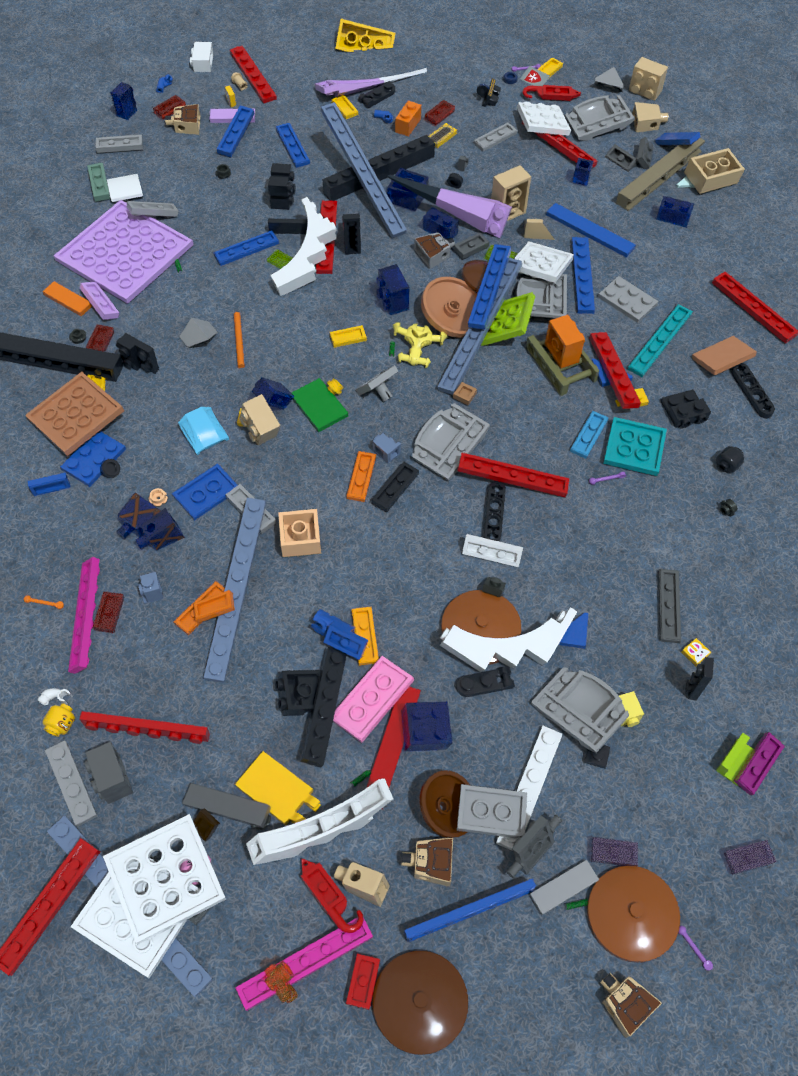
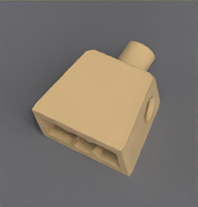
M635 102L632 115L635 118V132L659 130L661 122H668V113H660L659 105Z
M354 862L350 864L349 868L339 865L334 874L335 879L342 881V885L347 892L381 907L390 887L383 873Z

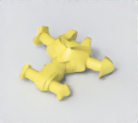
M400 322L394 323V336L397 333L404 335V339L412 346L409 349L410 355L403 354V352L397 355L398 361L400 363L401 361H406L412 366L418 364L425 365V368H427L431 361L429 358L420 357L422 355L421 349L431 345L432 342H440V346L443 345L447 334L441 332L440 335H432V331L428 326L420 327L417 326L418 324H413L408 329L400 327Z

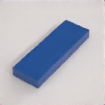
M700 132L664 133L655 139L657 145H691L701 136Z

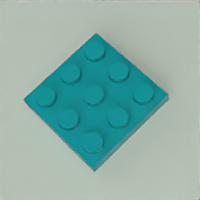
M614 417L603 464L658 476L667 429Z

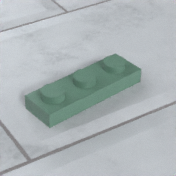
M103 163L87 165L95 202L111 199Z

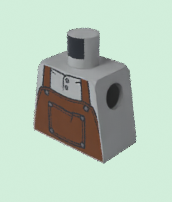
M433 233L415 238L414 250L427 267L431 269L450 257V248L454 247L455 242L452 237L444 239L440 233Z

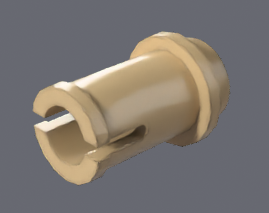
M237 72L233 73L231 76L232 82L241 91L247 89L248 84L244 81L242 75Z

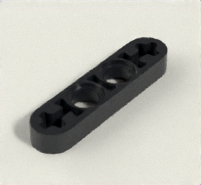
M745 363L734 366L731 373L757 414L765 419L772 417L775 407L750 368ZM744 382H750L753 386H747ZM753 395H759L761 399L757 400Z
M494 481L489 486L484 538L490 539L492 530L495 531L494 541L500 542L506 487L504 483ZM495 487L499 488L498 497L495 496ZM492 503H498L501 507L499 509H493L490 505ZM497 519L499 524L491 525L489 520Z

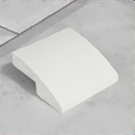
M138 174L107 179L112 202L143 196Z

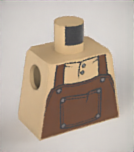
M199 105L175 107L174 116H165L166 125H174L176 133L199 135Z
M453 838L417 841L416 853L402 852L401 866L415 867L414 878L450 886Z
M609 973L600 982L610 993L602 1003L625 1038L631 1036L662 1004L629 976L619 983Z

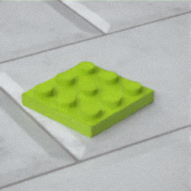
M533 292L504 300L481 346L522 336L526 333L535 300Z

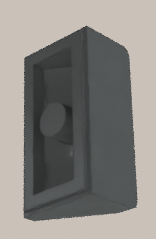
M616 144L605 155L606 158L627 172L639 164L637 158Z

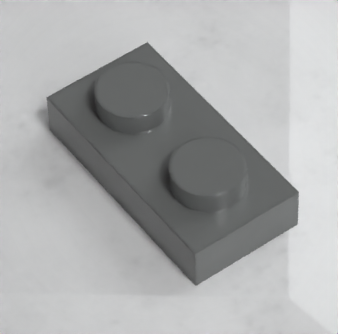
M646 137L640 139L637 160L643 169L650 168L654 149L652 142H649Z
M479 232L455 244L454 251L462 259H465L489 247V241Z

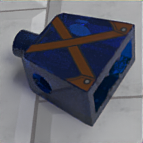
M135 492L118 513V519L122 526L116 531L117 534L123 539L127 538L131 533L138 537L144 536L147 532L154 529V526L149 524L144 529L142 526L161 512V510Z
M165 508L141 525L144 535L135 540L140 549L151 544L157 551L185 538L178 523Z

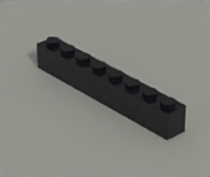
M424 135L368 159V162L379 181L388 178V175H395L434 158L435 143L428 135ZM352 167L322 179L323 193L330 201H335L363 189Z
M0 332V360L72 374L83 372L86 376L88 374L94 375L95 378L99 379L104 377L105 380L115 382L123 369L120 354Z

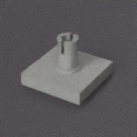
M394 365L382 371L356 389L357 394L361 395L376 389L383 402L392 397L393 395L384 382L398 372L396 366Z

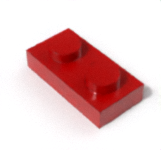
M357 954L346 1005L370 1010L380 959Z

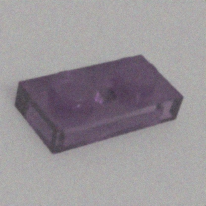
M593 837L591 862L638 866V843Z
M767 840L724 852L732 875L776 863Z

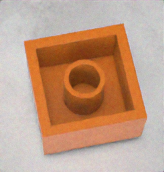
M569 315L550 320L545 345L559 367L564 368L579 363L585 337L576 327V323Z

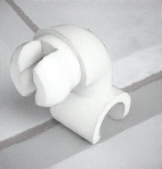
M52 688L43 691L38 701L43 705H48L50 700L57 697L61 703L67 705L68 703L63 697L65 695L73 696L66 689Z

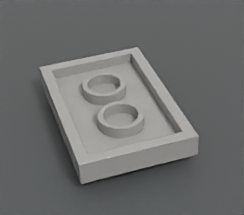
M620 276L613 280L598 295V298L637 323L658 305L656 299Z
M461 784L457 831L511 838L522 837L525 834L527 793Z

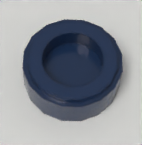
M507 72L504 74L503 81L507 84H515L518 75L514 72Z

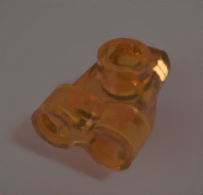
M282 961L278 965L272 964L265 970L267 986L272 991L276 990V994L282 1003H291L298 997L296 990L289 983L294 974L286 962Z

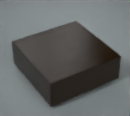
M205 808L199 811L193 821L199 836L204 841L212 837L220 824Z

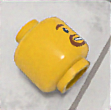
M63 703L60 706H51L42 721L45 726L44 730L56 737L67 734L75 721V716L72 713L73 709Z

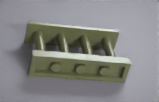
M534 335L527 337L526 349L560 396L567 394L569 384L589 376L593 383L597 381L599 369L593 364L583 349L579 363L560 368L559 365L552 361L554 358L551 353L544 350L543 347H546L545 340L539 341ZM578 364L584 369V371L567 378L561 373V371Z

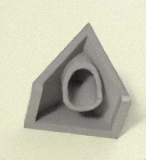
M615 67L595 78L596 85L602 83L604 87L612 89L618 87L620 91L624 90V85Z
M191 318L179 337L186 347L190 348L195 344L210 339L218 334V332L210 322Z

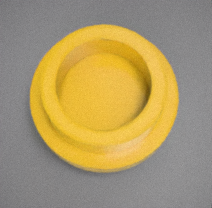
M333 378L327 382L329 385L327 388L334 395L342 393L343 386L336 379Z

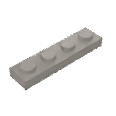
M63 741L46 749V755L75 825L78 827L98 817L67 742Z

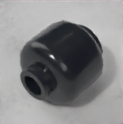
M733 446L724 448L716 457L718 469L726 473L735 472L744 462V454L741 449Z

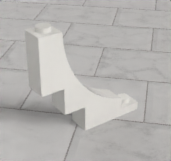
M571 607L566 611L562 610L556 621L551 618L539 628L527 634L511 638L481 637L453 625L450 629L446 628L442 633L440 639L443 641L440 646L479 672L486 669L492 657L511 669L517 666L523 654L544 665L551 658L577 611Z

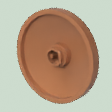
M454 277L436 278L426 286L422 293L421 308L427 321L438 331L444 332L451 337H464L469 329L468 321L478 292L470 288L461 279Z

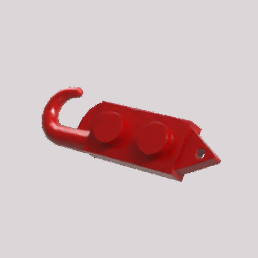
M530 85L525 87L522 92L526 98H532L527 92H537L539 97L547 100L571 101V99L581 96V92L572 89V86Z
M301 859L303 873L301 880L327 915L330 916L341 931L345 933L358 931L364 921L361 910H357V922L353 925L347 924L341 916L347 908V900L344 894L320 863L315 864Z

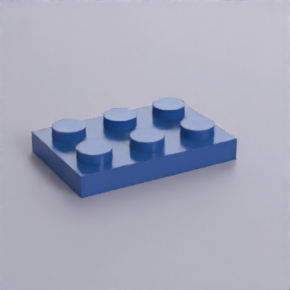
M99 431L82 444L60 468L65 473L90 487L102 475L100 471L102 462L107 459L116 460L126 450V447Z

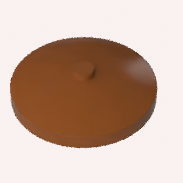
M482 590L468 591L457 596L446 607L442 617V633L446 628L450 629L455 625L466 632L487 638H511L521 635V620L515 607L503 596L497 597ZM492 657L488 665L495 664L500 661Z
M637 866L617 867L601 876L590 892L587 905L588 922L596 940L611 955L628 962H648L664 954L676 940L680 928L678 902L670 887L655 873Z

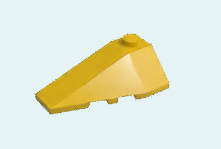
M340 19L335 49L354 52V50L366 51L372 48H393L395 33Z

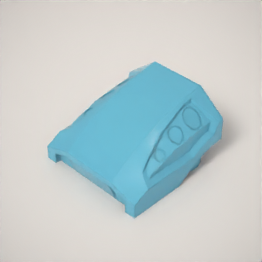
M199 407L185 414L178 422L180 429L196 455L224 440H229L228 435L218 422L211 407Z

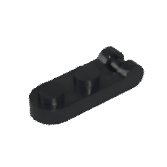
M386 82L366 94L361 93L358 100L361 103H365L367 108H371L395 94V85L391 82Z
M504 666L497 670L463 676L457 682V692L463 697H472L513 689L515 684L514 680L510 677V667ZM502 677L503 682L498 683L497 678Z

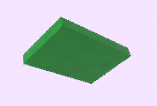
M320 378L290 393L292 400L318 433L349 416L346 409Z

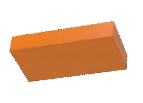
M230 590L193 603L195 620L198 623L235 610L233 593Z

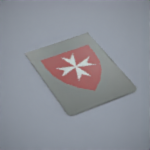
M529 66L520 79L533 86H543L550 76Z

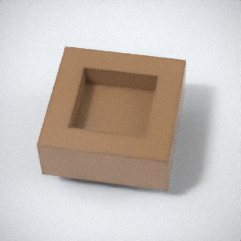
M461 382L454 392L453 398L469 405L477 394V389Z

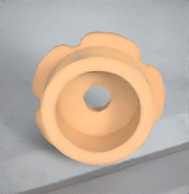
M159 488L152 490L149 502L154 506L165 504L168 499L166 492Z

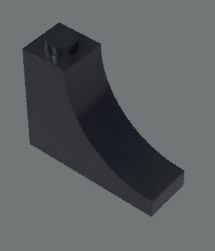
M360 213L343 214L345 255L361 254Z

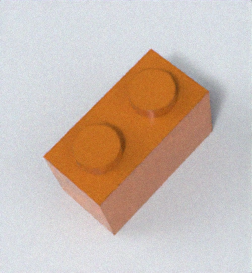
M407 101L395 118L396 133L409 137L421 120L422 105Z

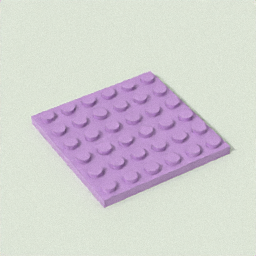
M120 200L54 255V259L90 282H96L100 288L128 304L194 244L190 238L148 215H132L126 207L127 203Z

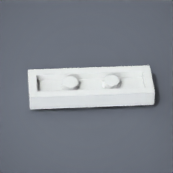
M467 534L462 554L519 567L523 547Z

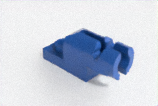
M319 609L313 618L315 623L311 624V628L325 636L323 643L360 660L368 640L354 633L355 626L342 621L336 616H330V613Z

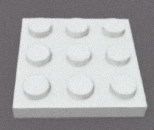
M518 102L517 109L527 132L570 135L571 129L559 106Z
M528 241L514 259L522 261L519 273L556 283L572 262L574 254Z

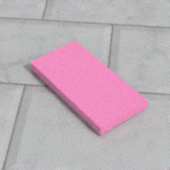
M381 656L337 707L333 722L362 743L414 682V677Z

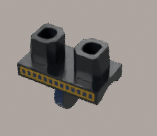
M493 78L489 87L486 84H479L477 86V94L481 97L484 96L482 102L484 107L487 104L495 106L499 99L498 95L501 87L495 85L496 80Z

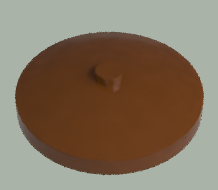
M411 951L396 957L383 969L374 988L373 1012L376 1023L383 1036L394 1047L403 1052L414 1055H428L444 1049L459 1035L467 1018L468 994L462 976L451 962L433 952Z

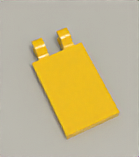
M264 751L235 784L239 790L253 801L270 805L269 813L285 826L289 821L295 824L306 820L305 817L297 813L303 803L315 812L321 806L319 804L320 801L311 795L313 788Z

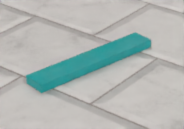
M678 304L631 362L627 370L643 377L690 318L693 311Z

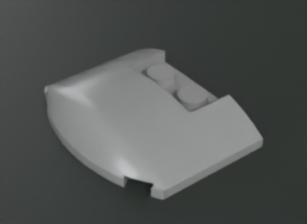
M609 95L586 100L573 107V111L569 115L568 113L565 114L578 140L583 141L592 140V137L618 128L622 130L635 120L620 95H617V99L609 98Z
M525 274V278L521 277L517 286L516 297L533 292L535 295L530 316L559 318L567 315V274H562L556 283L533 278Z
M455 403L451 404L450 409L438 411L423 426L416 438L412 458L449 481L458 472L461 453L471 454L477 444L483 440L490 424Z
M565 667L531 701V704L542 715L578 740L580 745L595 753L599 751L629 717V713L625 711L621 698L609 685L587 672L581 670L579 672H568V668Z

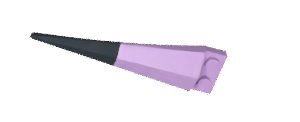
M394 175L387 176L389 179L480 231L487 232L498 238L502 236L512 209L511 206L498 200L446 190Z

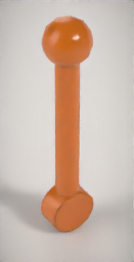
M29 595L24 597V602L26 603L34 602L54 606L57 609L64 607L61 601L54 603L34 599Z

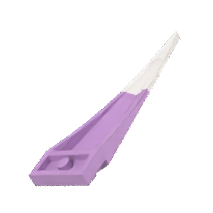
M427 68L374 79L326 80L315 83V88L326 95L334 94L335 97L346 96L380 86L386 82H394L425 73Z

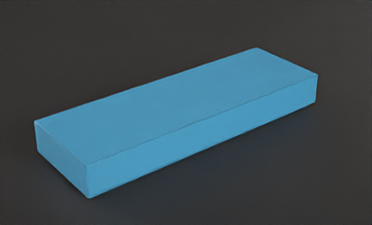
M592 411L572 445L570 452L587 459L609 417Z

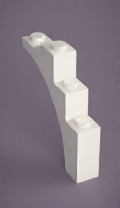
M308 197L302 199L303 208L308 218L305 240L294 258L286 266L271 275L273 284L280 296L316 280L314 265L326 259L325 252L327 250L325 244L336 239L335 232L337 229L333 222L330 223L327 217L323 219L320 213L317 214L314 202H310Z
M378 779L352 798L311 818L279 829L258 833L246 843L253 865L295 857L309 846L328 843L342 832L358 830L373 820L372 816L393 800L386 780Z

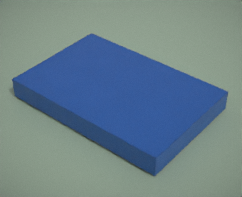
M216 464L173 492L172 495L195 521L226 500L225 494L238 485L219 464Z

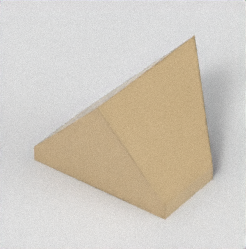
M542 219L524 220V238L555 240L543 224Z

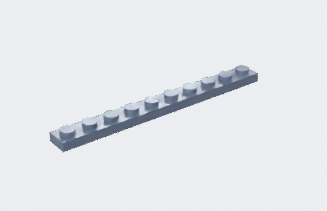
M336 103L321 106V113L391 238L405 234L407 231L406 227Z
M508 259L485 330L469 327L438 385V391L453 395L459 387L522 267L521 260Z
M247 498L225 586V591L230 590L233 593L235 610L218 616L204 680L225 683L264 516L266 500Z
M65 815L47 831L67 855H69L80 838L88 842ZM100 854L85 873L97 888L109 872L104 858ZM175 938L162 961L196 998L213 978Z

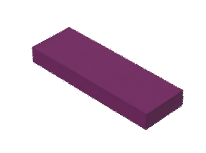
M766 732L734 779V782L749 795H754L785 746L770 732Z

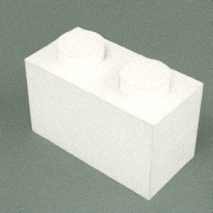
M194 42V48L191 49L190 65L193 66L194 72H211L213 61L212 42Z

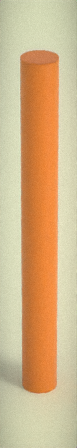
M235 312L234 326L238 368H244L241 316L239 312Z

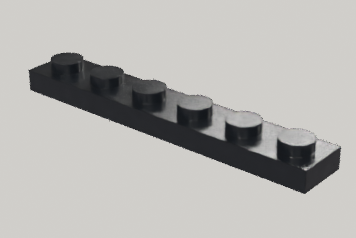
M330 647L325 651L301 762L320 768L325 762L347 656L346 653Z

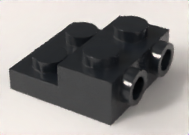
M127 333L116 341V347L119 348V353L126 368H132L136 371L142 368L144 371H150L154 374L159 371L155 352L151 346Z
M694 389L661 398V403L675 428H686L697 422L704 423L708 420L711 413L704 399H699Z
M289 670L280 673L275 680V689L280 691L281 698L278 699V709L283 710V716H300L306 712H312L321 670Z

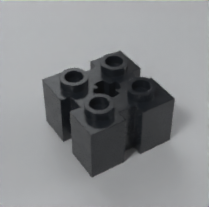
M272 163L271 176L268 182L271 209L289 210L290 204L294 202L292 193H295L296 185L293 184L294 171L291 169V164Z

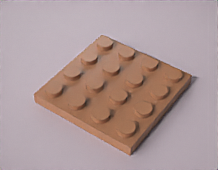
M80 372L25 416L68 456L125 410L89 377Z

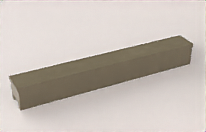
M699 138L691 145H678L622 189L618 193L616 204L627 211L631 210L688 164L690 158L699 155L702 152L699 147L705 143V140Z

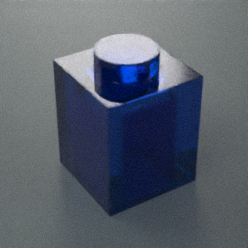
M578 158L572 182L587 186L594 161Z

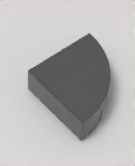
M463 155L459 158L458 170L464 171L469 163V159Z

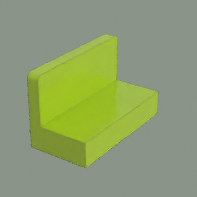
M744 733L738 737L716 770L737 786L739 785L734 782V779L754 750L746 744L750 737Z

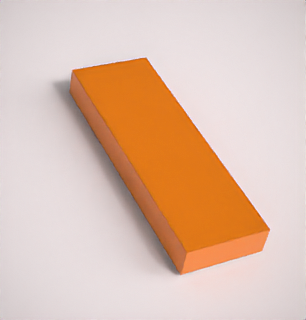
M55 281L43 290V294L79 316L84 315L92 307L88 300Z
M358 451L347 499L365 502L376 454Z
M215 581L193 603L225 591V588ZM193 603L174 621V624L188 636L202 623H198L195 620Z

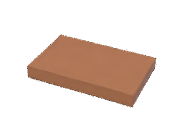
M731 336L692 354V359L713 375H717L755 357L757 351L735 336Z

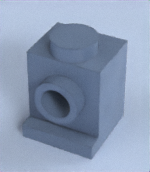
M384 433L377 435L372 441L373 452L387 464L401 454V443H395L391 437H387Z
M156 572L140 576L141 584H138L144 604L164 599Z

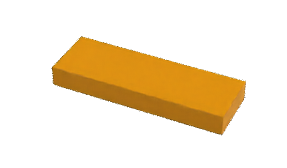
M372 608L352 609L355 634L368 640L364 654L358 660L359 666L375 664L379 658Z

